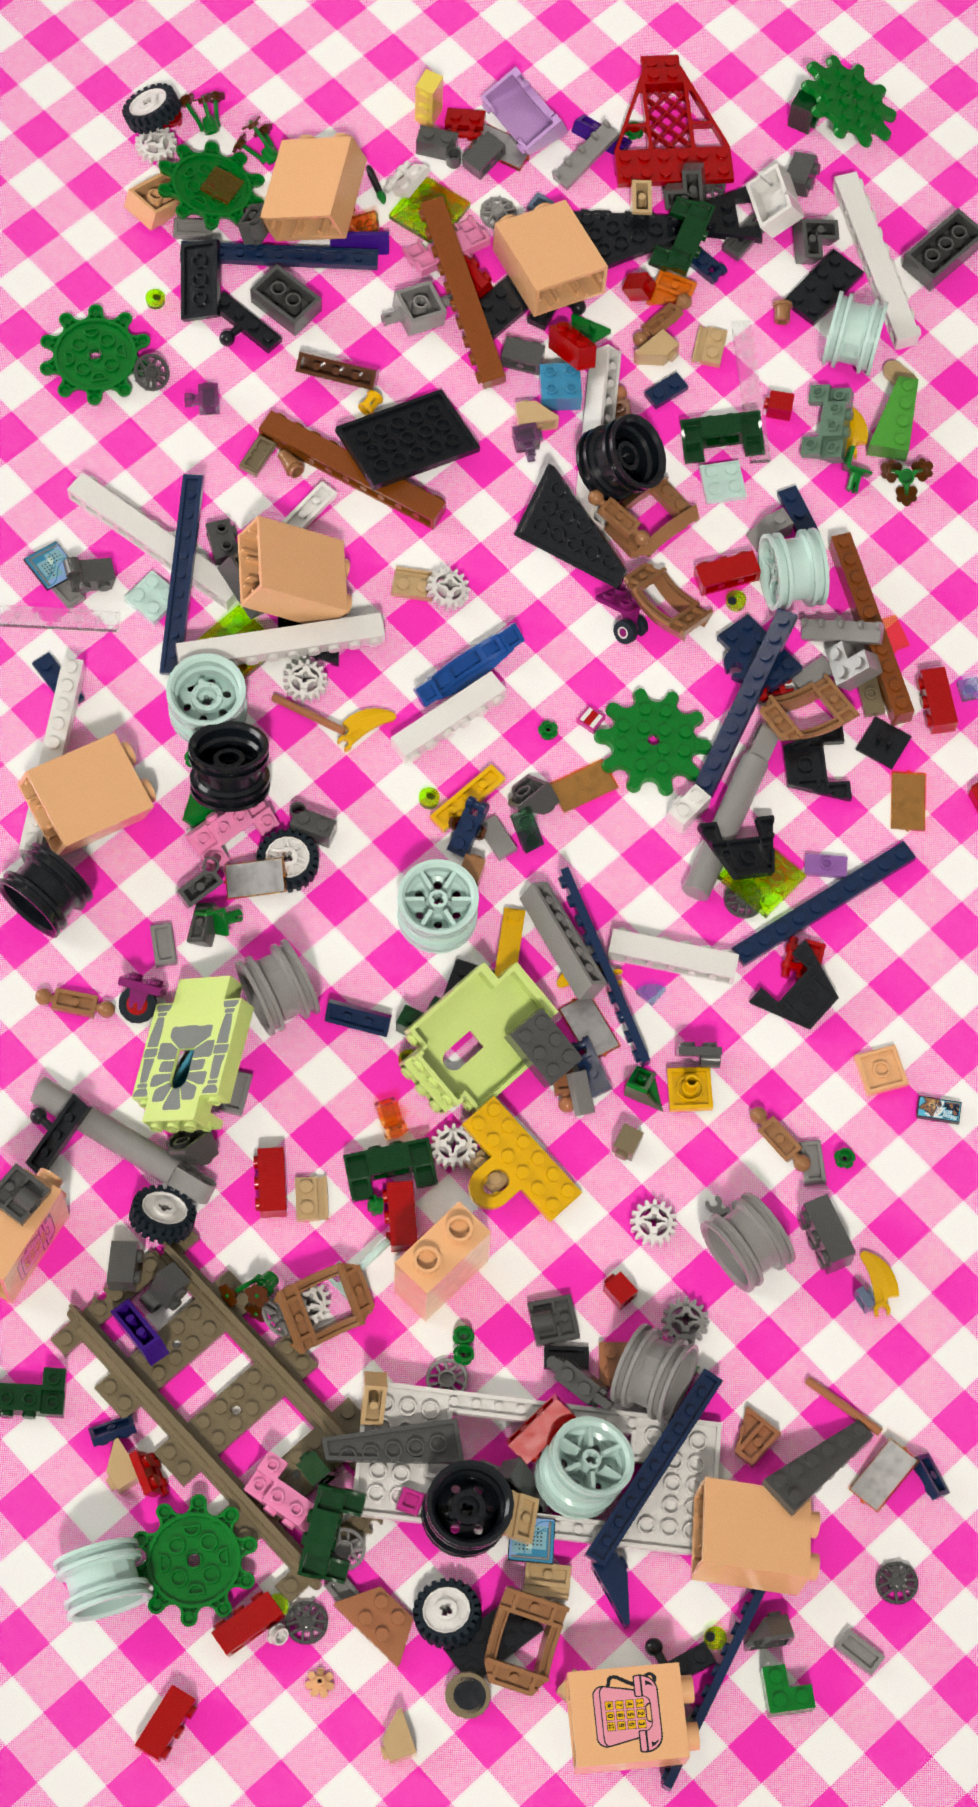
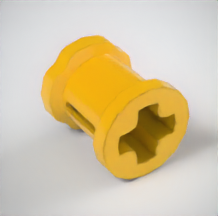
M369 390L365 400L359 403L358 409L364 415H370L375 413L374 410L379 404H382L384 399L378 392Z

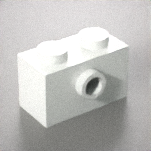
M695 784L684 796L681 794L675 800L674 806L667 813L666 822L682 835L709 808L711 796Z

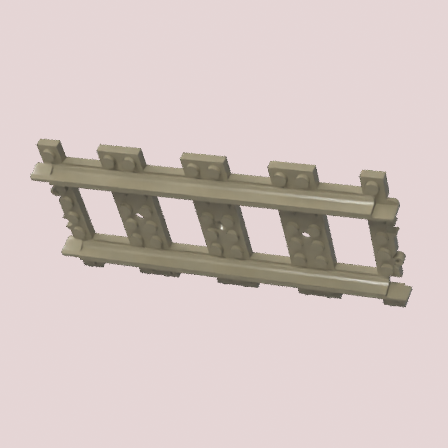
M191 1231L189 1237L184 1241L180 1240V1243L175 1244L173 1241L172 1244L167 1245L166 1241H164L163 1244H160L164 1248L162 1256L154 1250L144 1257L143 1265L140 1266L139 1263L141 1282L140 1284L137 1283L136 1291H111L109 1288L104 1287L103 1291L106 1293V1298L98 1300L94 1296L93 1302L83 1311L79 1307L69 1304L67 1317L71 1321L55 1334L50 1341L64 1357L68 1356L83 1343L110 1372L94 1389L115 1413L123 1419L133 1415L142 1407L169 1437L154 1452V1455L176 1480L185 1487L198 1474L202 1473L228 1501L229 1505L227 1507H235L239 1511V1519L233 1527L234 1534L239 1538L254 1537L257 1542L262 1539L291 1570L275 1585L278 1592L291 1604L309 1586L314 1590H319L322 1584L319 1579L297 1575L303 1548L279 1523L282 1520L279 1516H270L263 1510V1505L244 1493L245 1485L219 1456L286 1397L314 1429L282 1457L288 1463V1466L279 1479L304 1497H308L317 1487H313L302 1472L301 1476L297 1479L292 1476L293 1471H300L296 1466L300 1462L299 1458L308 1450L323 1453L321 1440L323 1437L359 1432L361 1410L349 1397L333 1412L325 1406L303 1382L318 1368V1364L307 1352L300 1354L289 1345L293 1342L291 1335L283 1337L271 1348L243 1318L247 1314L244 1308L251 1304L248 1301V1296L245 1294L246 1288L236 1293L237 1304L232 1308L223 1301L219 1286L226 1283L229 1287L235 1289L242 1285V1283L230 1270L226 1271L213 1284L185 1255L190 1248L200 1241L199 1237ZM174 1261L191 1280L187 1290L194 1300L157 1332L168 1349L169 1354L153 1366H150L138 1349L131 1356L127 1357L100 1327L112 1317L110 1311L127 1299L131 1301L153 1282L158 1271ZM226 1333L254 1364L187 1422L159 1391ZM175 1340L181 1342V1346L179 1348H174L172 1346ZM236 1406L241 1409L238 1414L232 1412V1409ZM331 1462V1463H332V1465H333V1466L336 1468V1470H337V1469H338L339 1467H341L345 1462ZM346 1462L355 1472L356 1463ZM350 1516L341 1524L340 1528L353 1529L363 1538L366 1534H373L369 1527L371 1522L377 1521L382 1525L383 1519ZM341 1532V1540H347V1532ZM350 1533L349 1541L357 1539L355 1535Z

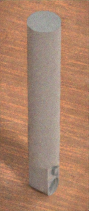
M764 722L759 725L747 752L742 755L712 821L717 822L723 840L736 839L768 769V761L777 744L778 738ZM705 840L682 887L686 895L699 901H707L723 868V865Z
M44 1077L34 1089L30 1102L57 1118L73 1093L51 1079ZM90 1104L93 1108L77 1131L167 1186H171L180 1191V1193L186 1194L187 1197L195 1202L204 1205L208 1204L217 1186L214 1179L183 1160L171 1156L168 1150Z

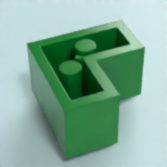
M785 1664L761 1668L760 1678L767 1718L813 1712L816 1705L812 1684L789 1687Z

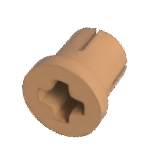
M781 299L773 302L775 324L787 325L790 323V310L793 308L791 301Z

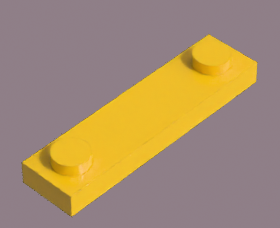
M492 764L489 765L432 813L430 820L445 833L450 829L448 824L452 815H462L469 796L477 798L478 802H482L501 786L506 778Z
M504 907L494 973L497 977L511 964L518 962L525 910Z

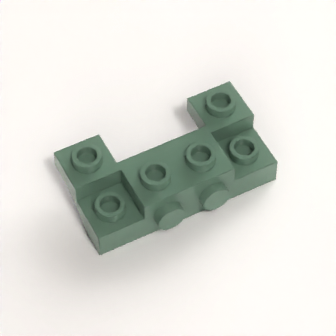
M830 384L810 386L809 405L821 406L823 408L819 435L803 437L800 452L802 458L820 459L832 464L844 463L847 440L851 436L850 420H853L854 416L852 409L854 392L852 388H832Z

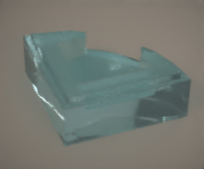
M646 984L637 989L636 994L653 1006L665 993L666 988L658 984Z

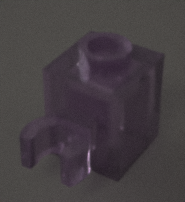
M205 382L198 384V394L184 393L185 407L199 405L200 415L220 414L218 383Z
M536 422L513 426L511 437L516 454L525 452L527 462L535 461V450L540 449V441H543L541 429L537 428Z

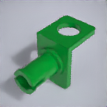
M852 445L847 449L842 471L850 474L845 490L847 492L851 490V493L857 494L861 477L868 478L873 472L851 465L855 446Z
M211 906L194 911V915L203 917L213 916L216 935L229 936L228 925L243 921V917H237L243 915L240 909L226 912L223 907Z

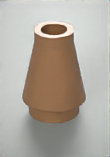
M283 449L278 453L277 457L281 461L287 476L297 478L303 474L305 468L302 461L292 455L287 449Z

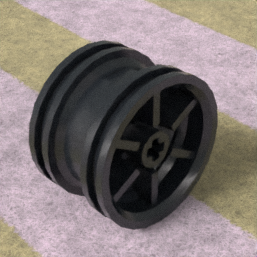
M626 414L609 422L608 425H600L583 433L576 448V463L579 475L590 492L597 489L604 495V500L607 501L611 497L619 502L630 497L634 492H644L654 488L662 481L666 471V453L659 434L645 418L636 414Z
M226 721L220 724L204 726L192 735L188 743L189 763L192 767L190 772V790L193 798L200 805L215 811L238 812L250 809L264 801L270 791V771L267 767L269 743L265 733L251 724Z
M32 843L29 850L22 854L24 864L17 872L6 871L3 878H0V894L30 925L49 937L57 938L61 933L60 930H64L68 925L65 917L73 908L83 910L86 903L93 899V893L85 880L63 858L39 843Z
M463 1460L452 1463L436 1475L422 1502L421 1520L425 1534L435 1547L450 1556L471 1558L482 1555L497 1544L508 1528L513 1517V1493L502 1473L489 1464L476 1460ZM453 1486H459L460 1492L453 1493L451 1488ZM475 1487H481L483 1493L479 1494L474 1490ZM447 1505L448 1512L442 1513L439 1509L440 1506ZM488 1506L494 1509V1513L491 1515L486 1512V1507ZM463 1507H464L465 1510H467V1509H470V1510H471L470 1513H469V1516H468L467 1513H464V1514L461 1513ZM452 1525L459 1526L460 1530L458 1533L454 1534L451 1532ZM478 1525L482 1527L481 1534H476L474 1532L475 1526Z

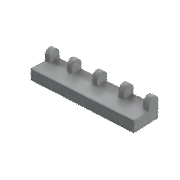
M604 119L602 125L590 134V137L584 144L579 145L577 151L569 159H566L557 171L552 173L553 180L568 190L619 138V132L611 127L607 119Z
M802 617L801 625L803 629L801 639L803 641L838 643L843 641L852 644L882 645L885 625L881 621L864 622L859 620L857 622L845 621L844 619L837 621L825 620L824 618H819L818 620Z

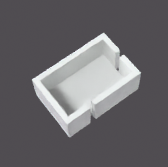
M778 163L763 172L764 176L774 184L773 186L761 175L745 184L759 226L772 238L805 217L801 205L798 203L799 199L791 176Z

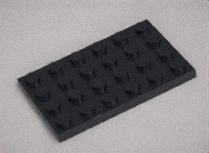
M442 389L344 423L335 428V433L373 491L480 451L479 444Z

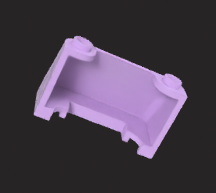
M516 66L480 96L484 102L482 107L488 114L492 112L516 140L518 143L516 147L522 154L527 153L530 155L569 133L563 121L548 107L530 83L523 78L522 73Z

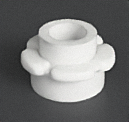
M277 1623L269 1628L267 1640L270 1644L273 1643L274 1645L281 1646L288 1640L289 1632L284 1628V1624Z

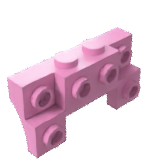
M471 216L460 224L454 223L455 233L462 253L467 255L469 259L473 257V253L490 246V237L484 229L476 224ZM418 240L417 244L408 248H402L404 256L411 267L414 266L421 277L437 271L439 274L437 265L440 264L438 257L434 258L431 251L433 243L428 244L426 249L421 241Z
M262 801L257 806L238 812H211L205 817V821L184 836L202 860L214 857L219 861V867L229 861L221 847L251 824L255 826L261 836H264L278 826L279 822L270 807L266 806ZM207 860L205 862L206 866L210 871H214L215 863L212 860Z
M269 1451L243 1491L263 1505V1510L270 1516L274 1517L277 1515L283 1519L282 1523L291 1530L296 1528L304 1534L305 1531L308 1532L310 1523H307V1516L309 1510L313 1509L314 1503L279 1479L287 1468L288 1463L272 1451Z

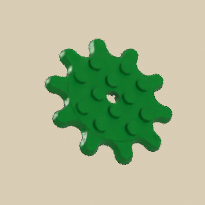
M835 55L826 58L827 68L821 66L816 61L807 64L806 69L814 77V81H803L801 89L816 99L817 104L811 108L812 115L816 118H828L833 123V133L837 138L844 139L847 133L854 134L859 143L865 148H869L872 144L871 134L878 136L882 141L887 142L890 140L892 133L884 121L894 122L897 113L882 102V98L885 97L887 91L885 86L881 84L873 85L867 81L864 76L865 69L860 64L852 66L851 69L845 68Z
M207 142L204 151L201 153L193 152L187 145H178L176 153L180 158L179 162L172 163L162 160L158 164L160 173L166 175L171 180L168 183L159 185V195L163 198H174L180 203L175 210L179 219H186L190 215L200 216L204 220L206 229L210 231L218 227L219 220L221 219L230 220L237 226L244 214V209H247L250 204L264 203L261 197L254 195L252 189L260 188L264 184L265 178L261 174H249L244 171L243 166L247 162L245 154L235 153L231 157H225L220 154L219 146L215 142ZM206 185H212L215 188L213 190L212 188H209Z
M98 304L89 307L88 316L83 320L75 319L70 313L61 314L59 316V323L63 327L62 333L57 336L44 335L40 339L41 346L53 352L51 360L40 365L41 374L44 376L57 375L62 378V382L57 388V392L62 398H68L76 391H84L87 394V402L92 406H98L101 403L102 394L106 391L112 390L123 398L128 397L132 392V388L127 378L134 375L132 372L138 359L137 353L149 346L150 337L147 334L132 335L129 333L128 327L132 323V315L130 313L123 312L117 318L109 320L104 317L103 308ZM92 353H99L101 355L97 359H91L90 357Z
M639 688L632 694L633 705L631 707L624 708L617 703H610L606 706L605 712L613 720V726L610 729H599L593 736L597 744L606 745L611 750V755L603 760L601 767L606 773H613L616 770L625 771L628 775L626 788L631 793L639 792L644 783L652 782L657 786L661 795L670 796L674 791L673 779L675 777L683 776L689 781H696L700 770L693 764V758L696 755L709 754L712 748V744L708 740L700 739L694 733L695 729L703 724L704 716L699 711L690 714L681 713L677 708L679 696L675 692L667 693L661 702H654L648 698V694L644 689ZM654 736L659 743L651 745L648 739Z
M196 1494L191 1498L190 1507L183 1514L174 1512L169 1504H160L156 1509V1515L160 1521L159 1529L154 1533L138 1531L133 1536V1538L138 1540V1548L146 1553L144 1564L136 1567L139 1577L147 1578L154 1588L153 1597L148 1602L149 1611L153 1614H159L167 1606L176 1605L181 1612V1623L186 1627H192L197 1623L198 1613L204 1607H211L219 1617H228L232 1612V1606L228 1600L229 1591L235 1587L246 1590L251 1589L255 1584V1577L242 1568L241 1562L244 1556L252 1554L257 1550V1540L251 1536L239 1538L234 1534L233 1527L240 1515L235 1507H227L220 1515H211L207 1511V1499L201 1494ZM194 1554L199 1555L200 1564L196 1567L189 1566V1557Z

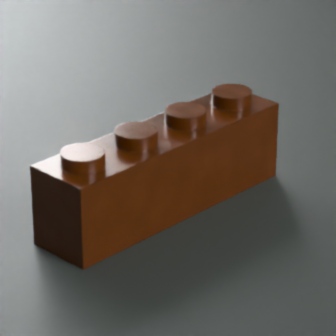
M303 349L299 352L295 372L374 390L377 387L380 368Z

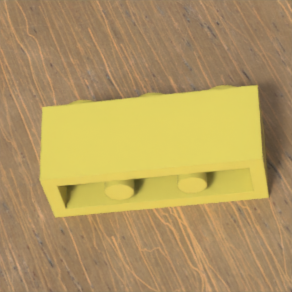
M428 69L424 71L415 86V121H418L421 125L433 127L443 109L444 76Z

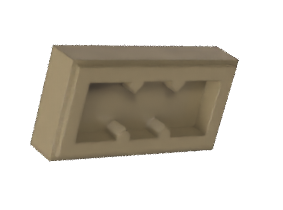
M259 434L239 464V469L257 478L277 448V443Z
M877 677L858 686L857 690L864 718L884 715L886 711Z

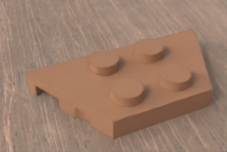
M381 1586L334 1603L333 1606L396 1668L400 1665L414 1618Z

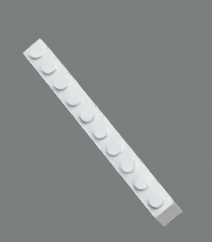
M857 171L835 176L832 189L874 298L879 300L878 304L884 305L885 301L889 302L884 324L894 350L915 346L918 344L919 337L921 336V329L915 323L913 309L909 308L907 293L902 290L901 278L895 272V262L893 259H890L888 244L884 243L882 229L876 223V213L874 210H871L870 198L868 194L865 195L863 180L858 177Z
M609 344L596 349L595 368H590L588 371L582 435L597 426L608 425L609 422L615 419L622 352ZM578 471L576 497L599 530H603L605 519L597 513L600 506H594L589 503L588 495L590 491L584 485Z
M82 472L67 488L68 498L164 567L170 571L172 570L176 536L173 532L164 530L156 520L151 521L143 511L134 509L126 499L117 497L109 487H103L91 475L88 476ZM196 552L192 586L228 611L237 601V598L217 569L219 565L215 566L204 554Z
M380 612L176 643V655L178 664L190 656L208 653L223 656L232 661L237 667L241 664L256 665L261 661L276 662L281 658L287 657L288 659H296L301 655L307 654L309 656H316L320 652L329 651V653H336L341 649L347 648L356 650L366 645L376 647L384 643L385 631Z
M63 657L38 766L67 753L86 671L84 660ZM29 806L19 845L21 858L22 854L29 850L32 843L46 846L47 842Z

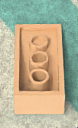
M161 173L128 189L124 207L149 230L165 224L175 216L176 207L180 204L174 198H163L159 195V185L171 181L169 177Z

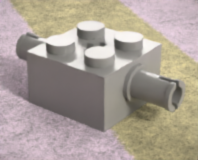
M431 280L394 292L392 302L395 311L381 314V322L384 327L397 322L402 323L408 336L443 326L447 315L446 307L450 306L449 301L452 300L450 294L439 297Z

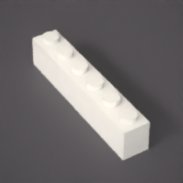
M490 671L392 736L390 746L404 764L410 761L414 762L426 750H433L438 745V742L451 738L458 729L466 728L476 717L484 716L488 709L494 705L499 706L506 698V688Z
M613 928L607 959L733 985L739 954H735L734 951L727 949L722 951L716 950L708 945H693L689 941H672L671 938L664 936L660 938L653 937L646 932L634 933L626 928Z

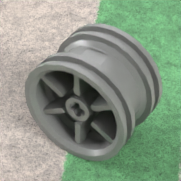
M286 939L279 942L280 946L275 943L270 946L271 954L255 961L251 956L245 957V963L240 960L235 962L236 972L240 983L243 985L244 993L250 1005L254 1007L253 1011L269 1036L276 1034L275 1029L280 1032L285 1030L284 1022L299 1014L306 1020L311 1017V1012L315 1015L320 1013V1005L309 976L295 950Z
M745 1192L741 1195V1198L732 1201L733 1211L724 1217L718 1214L712 1215L709 1221L705 1220L700 1224V1230L710 1253L730 1280L744 1292L750 1293L755 1289V1286L758 1287L763 1284V1274L772 1267L779 1271L783 1270L787 1264L795 1261L796 1256L787 1233L775 1215L757 1196L750 1192Z
M647 1323L641 1324L631 1336L618 1362L611 1385V1401L616 1404L621 1403V1406L627 1409L636 1403L647 1408L648 1418L652 1420L657 1419L659 1423L664 1425L669 1423L683 1402L693 1380L699 1358L698 1346L693 1343L688 1344V1341L684 1339H679L673 1344L663 1339L662 1330L656 1327L652 1328Z

